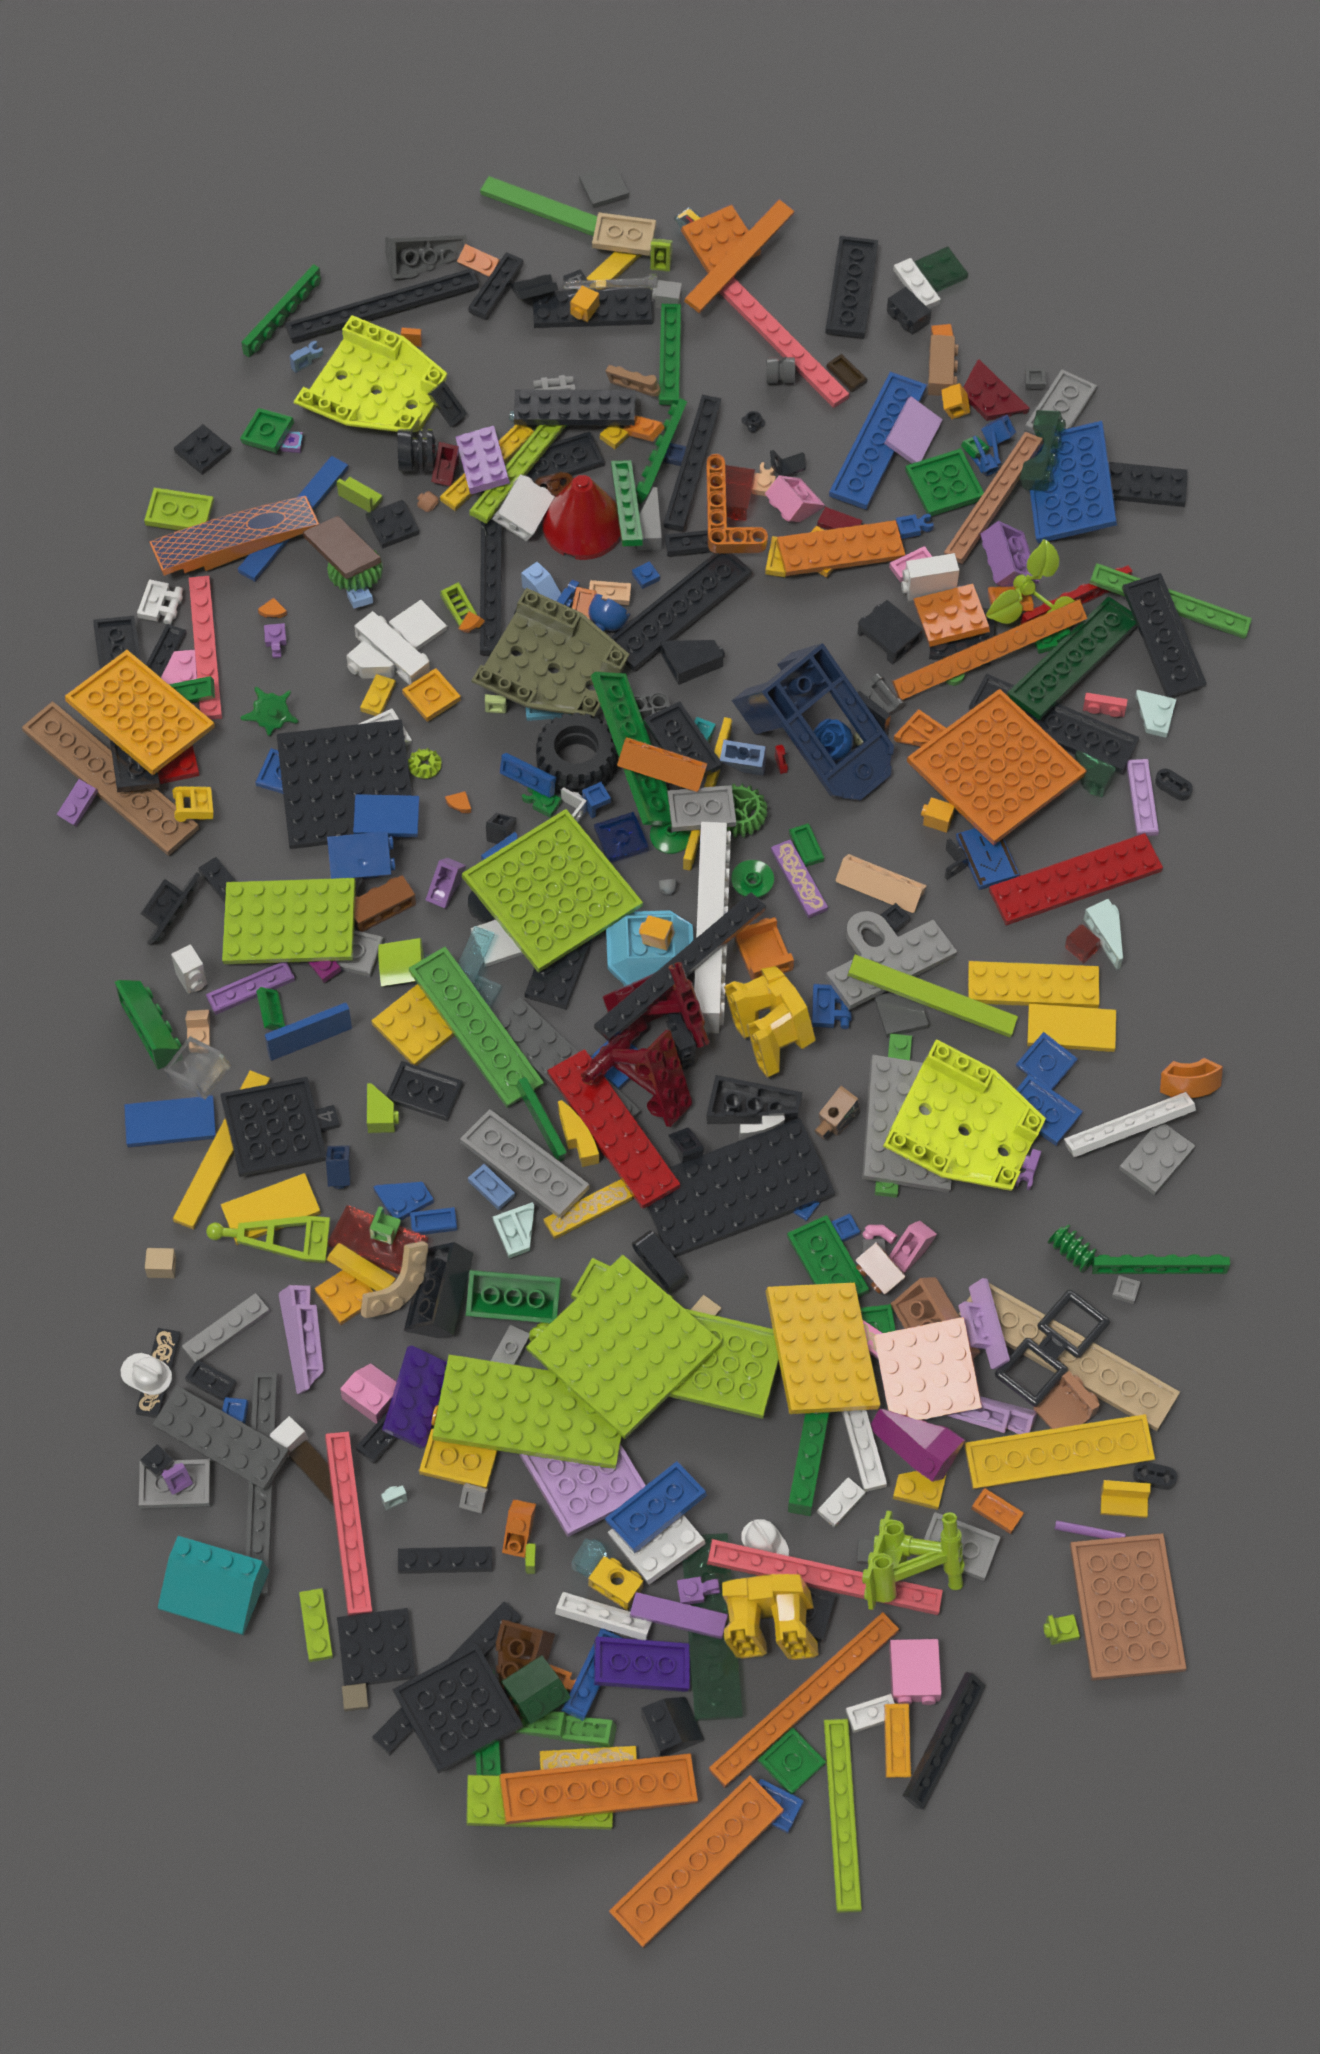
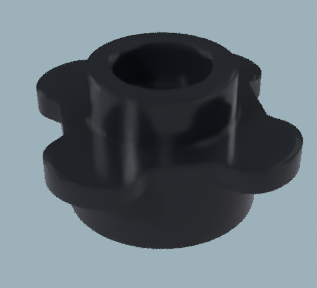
M750 411L742 418V423L748 427L750 432L765 426V420L762 419L761 414L757 411Z

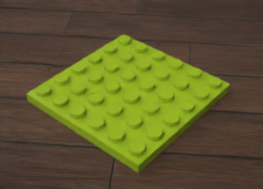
M567 809L462 873L463 880L537 972L542 971L643 905L641 899Z
M622 1255L526 1348L529 1353L626 1439L721 1346V1341L629 1259Z

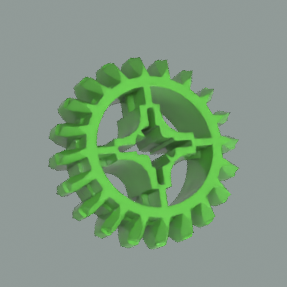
M382 560L380 564L348 579H345L329 562L327 567L330 581L333 582L334 586H339L340 590L346 588L347 592L351 589H354L356 592L357 589L364 590L365 587H372V584H376L383 573Z
M733 783L732 794L736 826L727 827V831H731L734 838H736L737 834H741L743 838L746 833L752 836L754 830L759 831L760 825L765 823L767 803L764 802L763 795H759L758 789L752 791L751 785L745 788L743 783L740 787H736L735 783ZM755 809L756 812L748 818V814Z

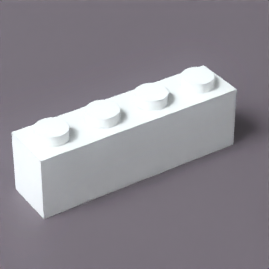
M372 611L354 626L356 638L361 642L365 640L394 664L395 673L409 685L430 672L428 657L424 653L420 654L412 642L402 638L400 632L396 628L392 629L382 616H378Z

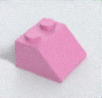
M779 475L765 493L770 499L769 503L773 507L778 508L782 513L781 516L788 522H801L825 506L801 478Z
M370 1363L351 1375L340 1388L341 1396L345 1402L374 1423H377L385 1413H388L397 1382Z

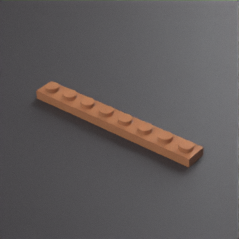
M1027 432L1023 434L944 551V555L955 553L957 562L964 563L980 539L981 533L986 530L1044 444L1043 438Z

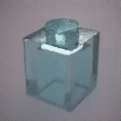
M585 1538L572 1560V1569L589 1578L604 1556L606 1557L604 1545L593 1539L591 1541Z

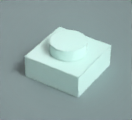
M403 1485L390 1487L381 1494L386 1510L407 1502V1494Z

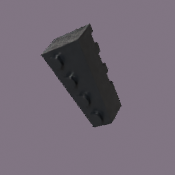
M716 1075L706 1121L707 1124L761 1123L762 1116H784V1122H790L799 1118L802 1092Z

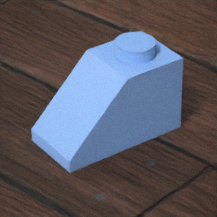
M535 562L521 572L522 587L524 589L528 588L557 601L561 592L551 574L538 562Z

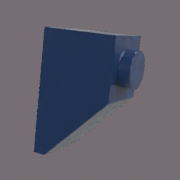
M350 1145L327 1146L326 1169L328 1187L333 1186V1188L341 1189L350 1185Z

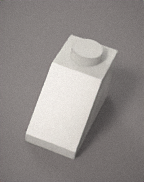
M365 640L346 655L349 671L354 675H359L362 679L374 678L376 674L387 678H392L395 675L394 664Z

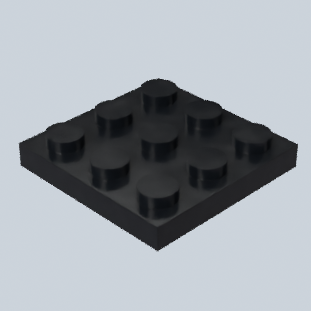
M408 1608L337 1617L344 1686L364 1683L372 1685L410 1680L416 1677Z

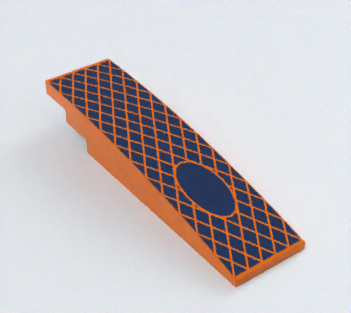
M302 496L213 519L150 541V545L164 576L180 569L187 573L203 566L205 571L303 534L304 531L319 525L307 497Z

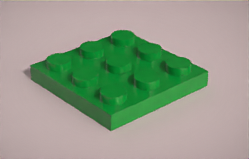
M961 448L905 466V472L926 513L931 516L978 502L984 494Z

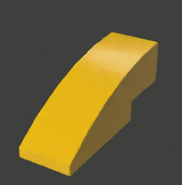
M562 1100L558 1101V1113L568 1150L577 1148L582 1167L599 1164V1153L589 1129L571 1107Z

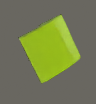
M421 938L379 944V972L382 987L416 982L409 973V967L424 959Z

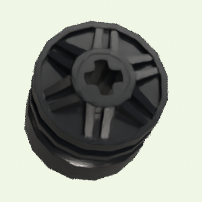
M398 429L399 471H413L414 462H418L420 471H424V462H428V471H433L437 455L433 429H427V438L423 437V429H419L418 438L413 437L412 429Z

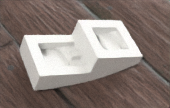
M762 1116L761 1124H740L739 1140L769 1131L784 1124V1116Z

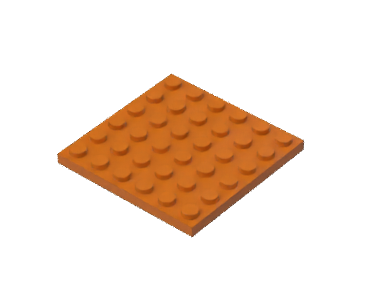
M1001 689L997 690L907 757V763L951 803L992 845L996 844L1083 778L1087 772Z

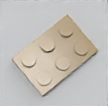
M598 213L592 248L650 256L656 220Z

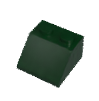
M542 1655L501 1681L525 1722L529 1724L534 1723L571 1699L561 1680Z

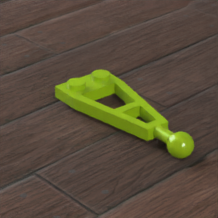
M300 1216L238 1223V1229L223 1228L220 1223L214 1222L207 1227L206 1234L211 1240H219L222 1237L237 1238L238 1244L300 1261L326 1263L330 1217ZM306 1225L304 1252L273 1244L275 1228ZM267 1229L266 1242L245 1237V1231Z

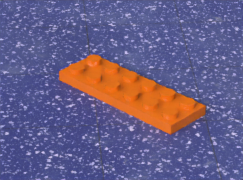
M896 520L777 537L776 541L785 576L894 561L905 556Z

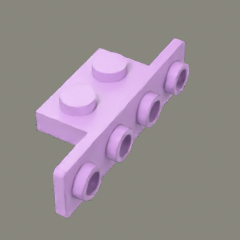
M982 1278L969 1287L972 1302L964 1301L958 1306L961 1317L965 1318L970 1347L986 1349L991 1369H997L1009 1362L1010 1358L988 1280Z

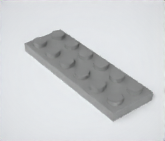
M490 1109L460 1138L461 1144L558 1218H561L590 1189L586 1181Z

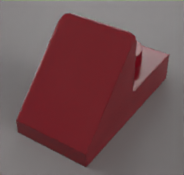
M439 442L431 482L448 486L453 484L456 466H459V446Z

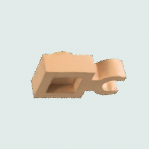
M764 462L760 464V474L756 473L752 488V494L766 496V491L776 480V476H773L775 470L772 467L766 470Z

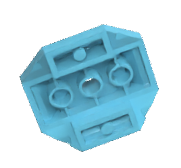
M670 910L635 911L630 915H626L606 929L608 970L624 986L657 972L693 941V924ZM648 915L673 922L675 934L667 951L642 943L639 928L641 923L646 921Z

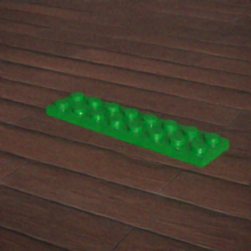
M595 671L590 675L619 757L626 737L651 745L626 674ZM623 768L643 825L667 826L671 824L668 790L665 782Z

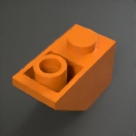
M513 1499L508 1511L502 1553L525 1558L526 1545L529 1543L533 1527L536 1504Z

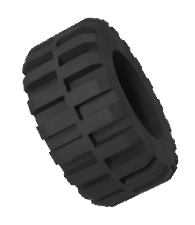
M567 713L563 714L562 718L558 719L556 717L552 719L551 725L546 724L537 738V768L556 777L555 790L560 793L562 788H566L571 792L582 795L583 789L602 782L603 786L606 785L607 780L612 778L613 771L616 769V747L608 725H603L601 719L597 717L593 719L592 715L586 713L585 716L580 715V713H574V715H568ZM574 744L587 746L596 753L590 760L578 764L566 762L557 755L563 748Z

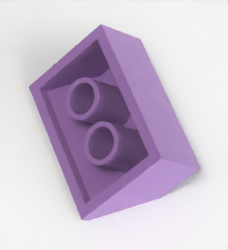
M998 521L981 533L982 546L986 550L987 561L992 569L993 580L997 585L1002 587L1013 586V581L1018 575L1023 574L1026 576L1029 574L1032 576L1027 570V561L1031 553L1024 532ZM1039 579L1032 580L1035 584L1040 582Z

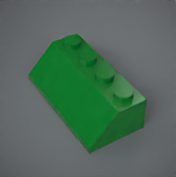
M115 981L119 1002L157 1070L182 1059L180 1054L182 1046L177 1037L173 1039L171 1035L173 1031L167 1020L163 1021L161 1018L163 1013L158 1003L154 1005L151 999L154 997L149 987H144L141 981Z
M470 1270L466 1316L551 1323L558 1317L562 1278Z

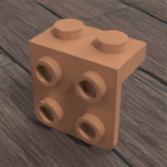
M1068 1371L1062 1376L1060 1384L1049 1393L1038 1407H1033V1409L1050 1429L1085 1424L1096 1415L1100 1404L1097 1397L1083 1387L1081 1379L1077 1375L1073 1376Z

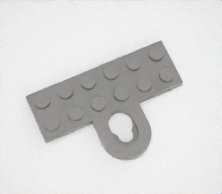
M864 911L853 915L846 927V938L858 956L914 977L957 955L956 949L934 920L898 937L882 916L874 912ZM863 929H870L883 939V944L878 947L869 946L863 940L861 931ZM852 960L827 972L825 976L849 1010L886 992V990L847 976Z

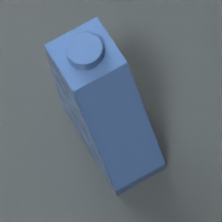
M723 740L721 762L743 773L764 776L767 758L765 746Z

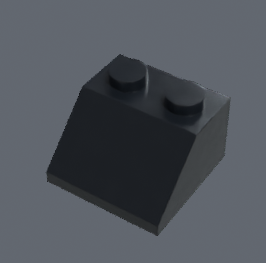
M686 1697L661 1699L641 1708V1717L659 1757L669 1756L704 1741Z

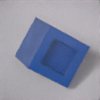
M1008 415L988 423L981 429L990 447L993 446L992 432H995L997 444L1016 433Z
M602 782L582 790V798L587 800V812L591 819L596 817L597 808L611 803V798Z

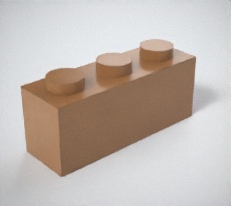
M931 335L928 395L942 396V389L957 384V376H953L954 372H957L958 360H954V356H958V344H955V336Z

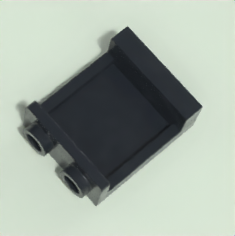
M886 600L882 604L876 605L868 616H863L859 620L857 634L860 637L866 634L886 651L887 661L893 665L921 642L923 629L889 600Z

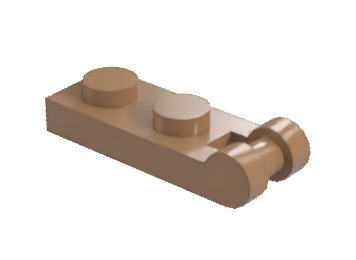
M609 365L606 369V374L612 384L654 397L661 393L660 386L654 375L646 377L638 372L627 371L620 366Z

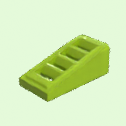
M459 582L441 590L440 596L459 627L463 622L460 616L469 611L477 615ZM456 593L458 594L457 597L450 600V596ZM462 600V603L456 606L453 605V603ZM464 606L467 608L459 613L456 611Z

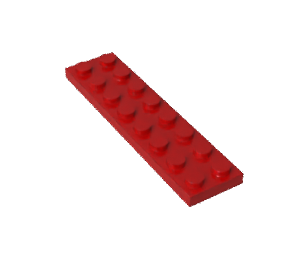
M1144 833L990 886L989 892L1007 926L1160 873L1163 870V866Z
M584 1049L548 1069L547 1073L570 1107L587 1126L595 1143L643 1210L679 1189L680 1183L604 1075H599L591 1085H587L582 1081L583 1077H581V1074L590 1067L592 1060Z

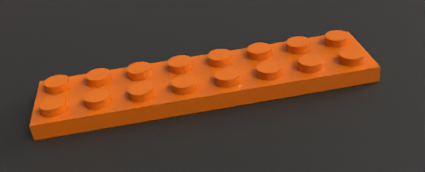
M691 1753L506 1773L499 1776L505 1825L694 1804L698 1801Z
M749 1775L612 1907L609 1913L644 1948L784 1812V1809Z

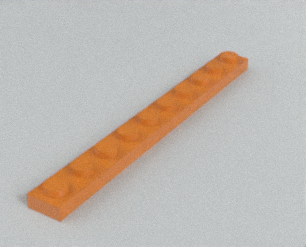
M1080 599L897 678L892 681L898 698L903 700L1087 619Z
M882 1612L711 1765L709 1771L726 1788L899 1632V1628Z

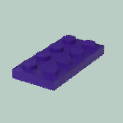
M412 1345L407 1347L382 1431L420 1449L426 1446L432 1425L433 1412L436 1405H438L447 1366L446 1361Z
M596 1636L594 1639V1685L688 1692L689 1643Z

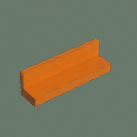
M626 737L617 765L698 792L707 763Z

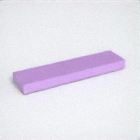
M1148 759L1128 760L1126 767L1136 835L1145 833L1146 836H1156L1159 830Z

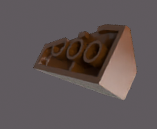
M502 1619L496 1640V1651H498L496 1673L499 1674V1684L522 1722L523 1717L501 1681L541 1655L548 1661L555 1633Z

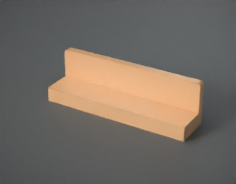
M850 854L843 858L836 877L837 883L891 905L897 903L902 909L911 913L915 912L919 899L927 885Z

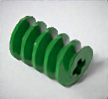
M1068 1224L1055 1231L1049 1238L1048 1244L1054 1243L1053 1248L1055 1250L1060 1249V1254L1062 1256L1067 1255L1066 1260L1068 1262L1073 1261V1266L1075 1268L1080 1267L1079 1271L1083 1273L1092 1265L1097 1249L1094 1248L1089 1251L1088 1249L1091 1244L1089 1242L1082 1245L1083 1236L1075 1239L1077 1231L1074 1230L1069 1233L1068 1231L1071 1226Z

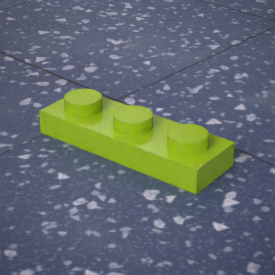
M323 1588L299 1592L309 1662L332 1659Z

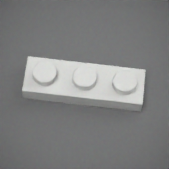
M911 258L894 265L893 271L904 286L929 309L940 304L941 299Z

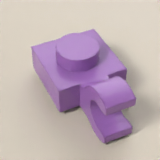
M285 623L264 625L266 647H272L273 658H281L280 645H287Z
M1033 1149L1030 1156L1026 1155L1022 1166L1026 1171L1019 1174L1015 1186L1018 1187L1020 1181L1024 1180L1028 1183L1027 1190L1031 1189L1041 1151Z
M701 1577L677 1580L680 1603L682 1604L704 1602L703 1595L720 1593L718 1579L709 1580L705 1583H701Z

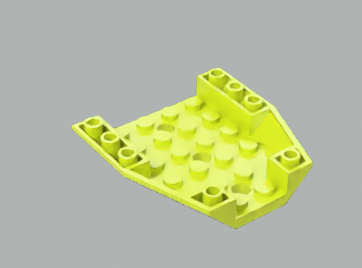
M351 315L342 329V342L311 388L303 387L295 398L294 404L346 426L398 432V429H412V432L419 431L436 408L427 393L440 382H445L447 373L405 337ZM340 375H345V376H346L345 379H342V380L337 379V377L340 376ZM374 390L382 391L381 393L376 395L372 393V391ZM411 404L417 406L416 408H413V409H408V408H407V406H408V405H411Z
M936 1039L886 1136L883 1147L942 1178L1012 1191L1025 1157L1046 1118L995 1069ZM919 1107H926L930 1114L923 1115L919 1111ZM958 1128H966L969 1135L964 1136L960 1134ZM998 1148H1005L1008 1151V1156L1000 1155Z

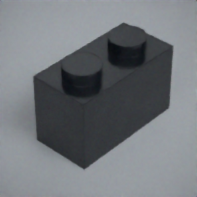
M906 286L888 298V314L895 318L901 327L913 335L930 324L931 310Z

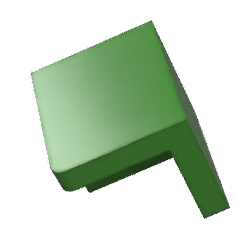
M379 1206L370 1226L371 1238L392 1245L401 1220L385 1215L384 1208Z

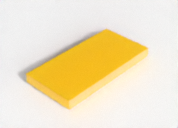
M1029 1004L1027 1046H1032L1044 1032L1065 1049L1115 1052L1116 1010Z
M305 1173L221 1204L229 1228L238 1229V1223L321 1214ZM267 1229L245 1231V1237L252 1239L267 1234ZM234 1238L236 1245H239L237 1238Z

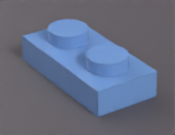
M485 1164L468 1177V1182L498 1210L515 1197V1192Z

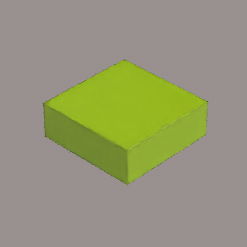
M527 1544L525 1570L527 1574H535L536 1545Z

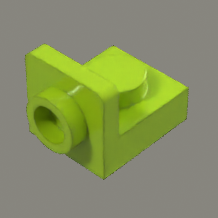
M1074 1614L1053 1618V1615L1047 1616L1046 1624H1043L1045 1637L1050 1638L1051 1645L1079 1640L1080 1636Z

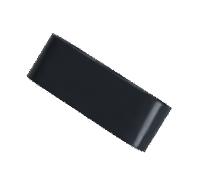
M648 1231L632 1242V1247L636 1254L669 1293L689 1280L686 1271L653 1231Z

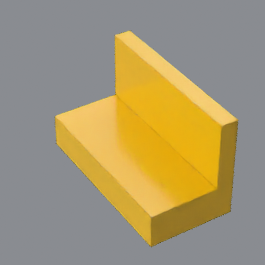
M1104 1480L1101 1487L1100 1514L1147 1518L1150 1484Z

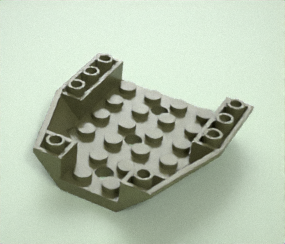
M526 588L517 603L515 615L484 666H479L471 682L527 708L568 713L571 715L580 713V715L585 716L586 713L594 718L601 714L602 708L596 690L590 691L586 688L587 685H593L590 675L595 671L622 673L629 653L583 613ZM517 650L521 652L522 655L513 656L511 652ZM554 667L557 668L559 672L551 673L548 669Z

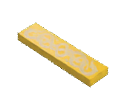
M620 1179L577 1201L561 1218L552 1214L544 1218L543 1222L555 1240L633 1200V1196Z
M636 1746L540 1751V1769L635 1760Z

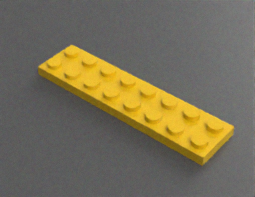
M1146 1414L966 1442L964 1444L973 1490L1155 1460Z

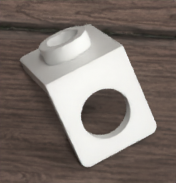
M562 788L561 798L564 802L576 808L572 817L578 823L587 812V800L583 799L576 792Z

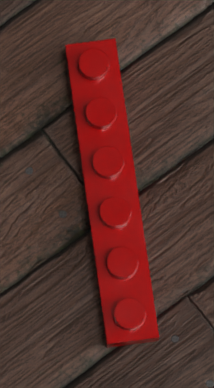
M1129 565L1115 569L1132 576V569ZM1088 583L1080 585L1071 592H1065L1052 601H1048L1054 605L1060 597L1068 596L1074 599V601L1080 599L1083 605L1111 591ZM1043 603L1041 606L1034 608L1033 611H1025L1022 615L1021 624L1046 614L1052 608Z

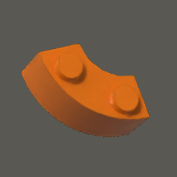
M1206 1058L1190 1064L1173 1061L1161 1073L1160 1093L1174 1097L1186 1092L1190 1098L1210 1095L1221 1087L1223 1066Z

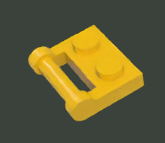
M178 786L173 789V798L176 803V810L174 812L176 821L213 819L211 787ZM185 797H190L191 808H184Z

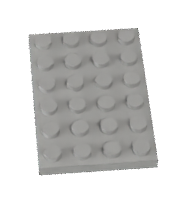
M872 1055L870 1058L862 1179L949 1193L951 1190V1179L942 1178L883 1147L886 1136L923 1063ZM919 1107V1111L923 1115L930 1114L926 1107Z

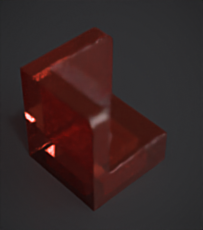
M1081 924L1067 936L1065 948L1081 962L1085 963L1098 951L1100 939Z

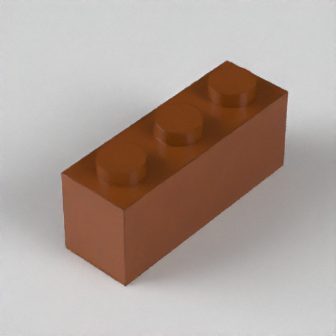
M403 875L388 880L386 884L380 887L370 889L368 893L360 897H355L354 926L358 931L364 932L416 905L415 894Z

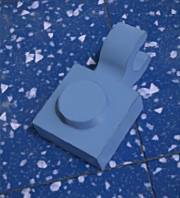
M312 341L308 348L304 347L290 355L291 368L295 373L311 365L313 359L323 355L322 347L314 350L318 347L317 341Z

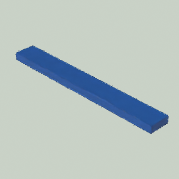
M331 456L297 497L306 496L314 511L336 485L337 481L349 469L348 464ZM290 539L249 554L238 567V573L255 582Z

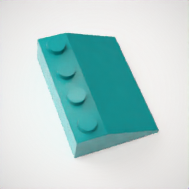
M177 1536L168 1559L157 1608L171 1614L244 1635L270 1570L261 1560Z

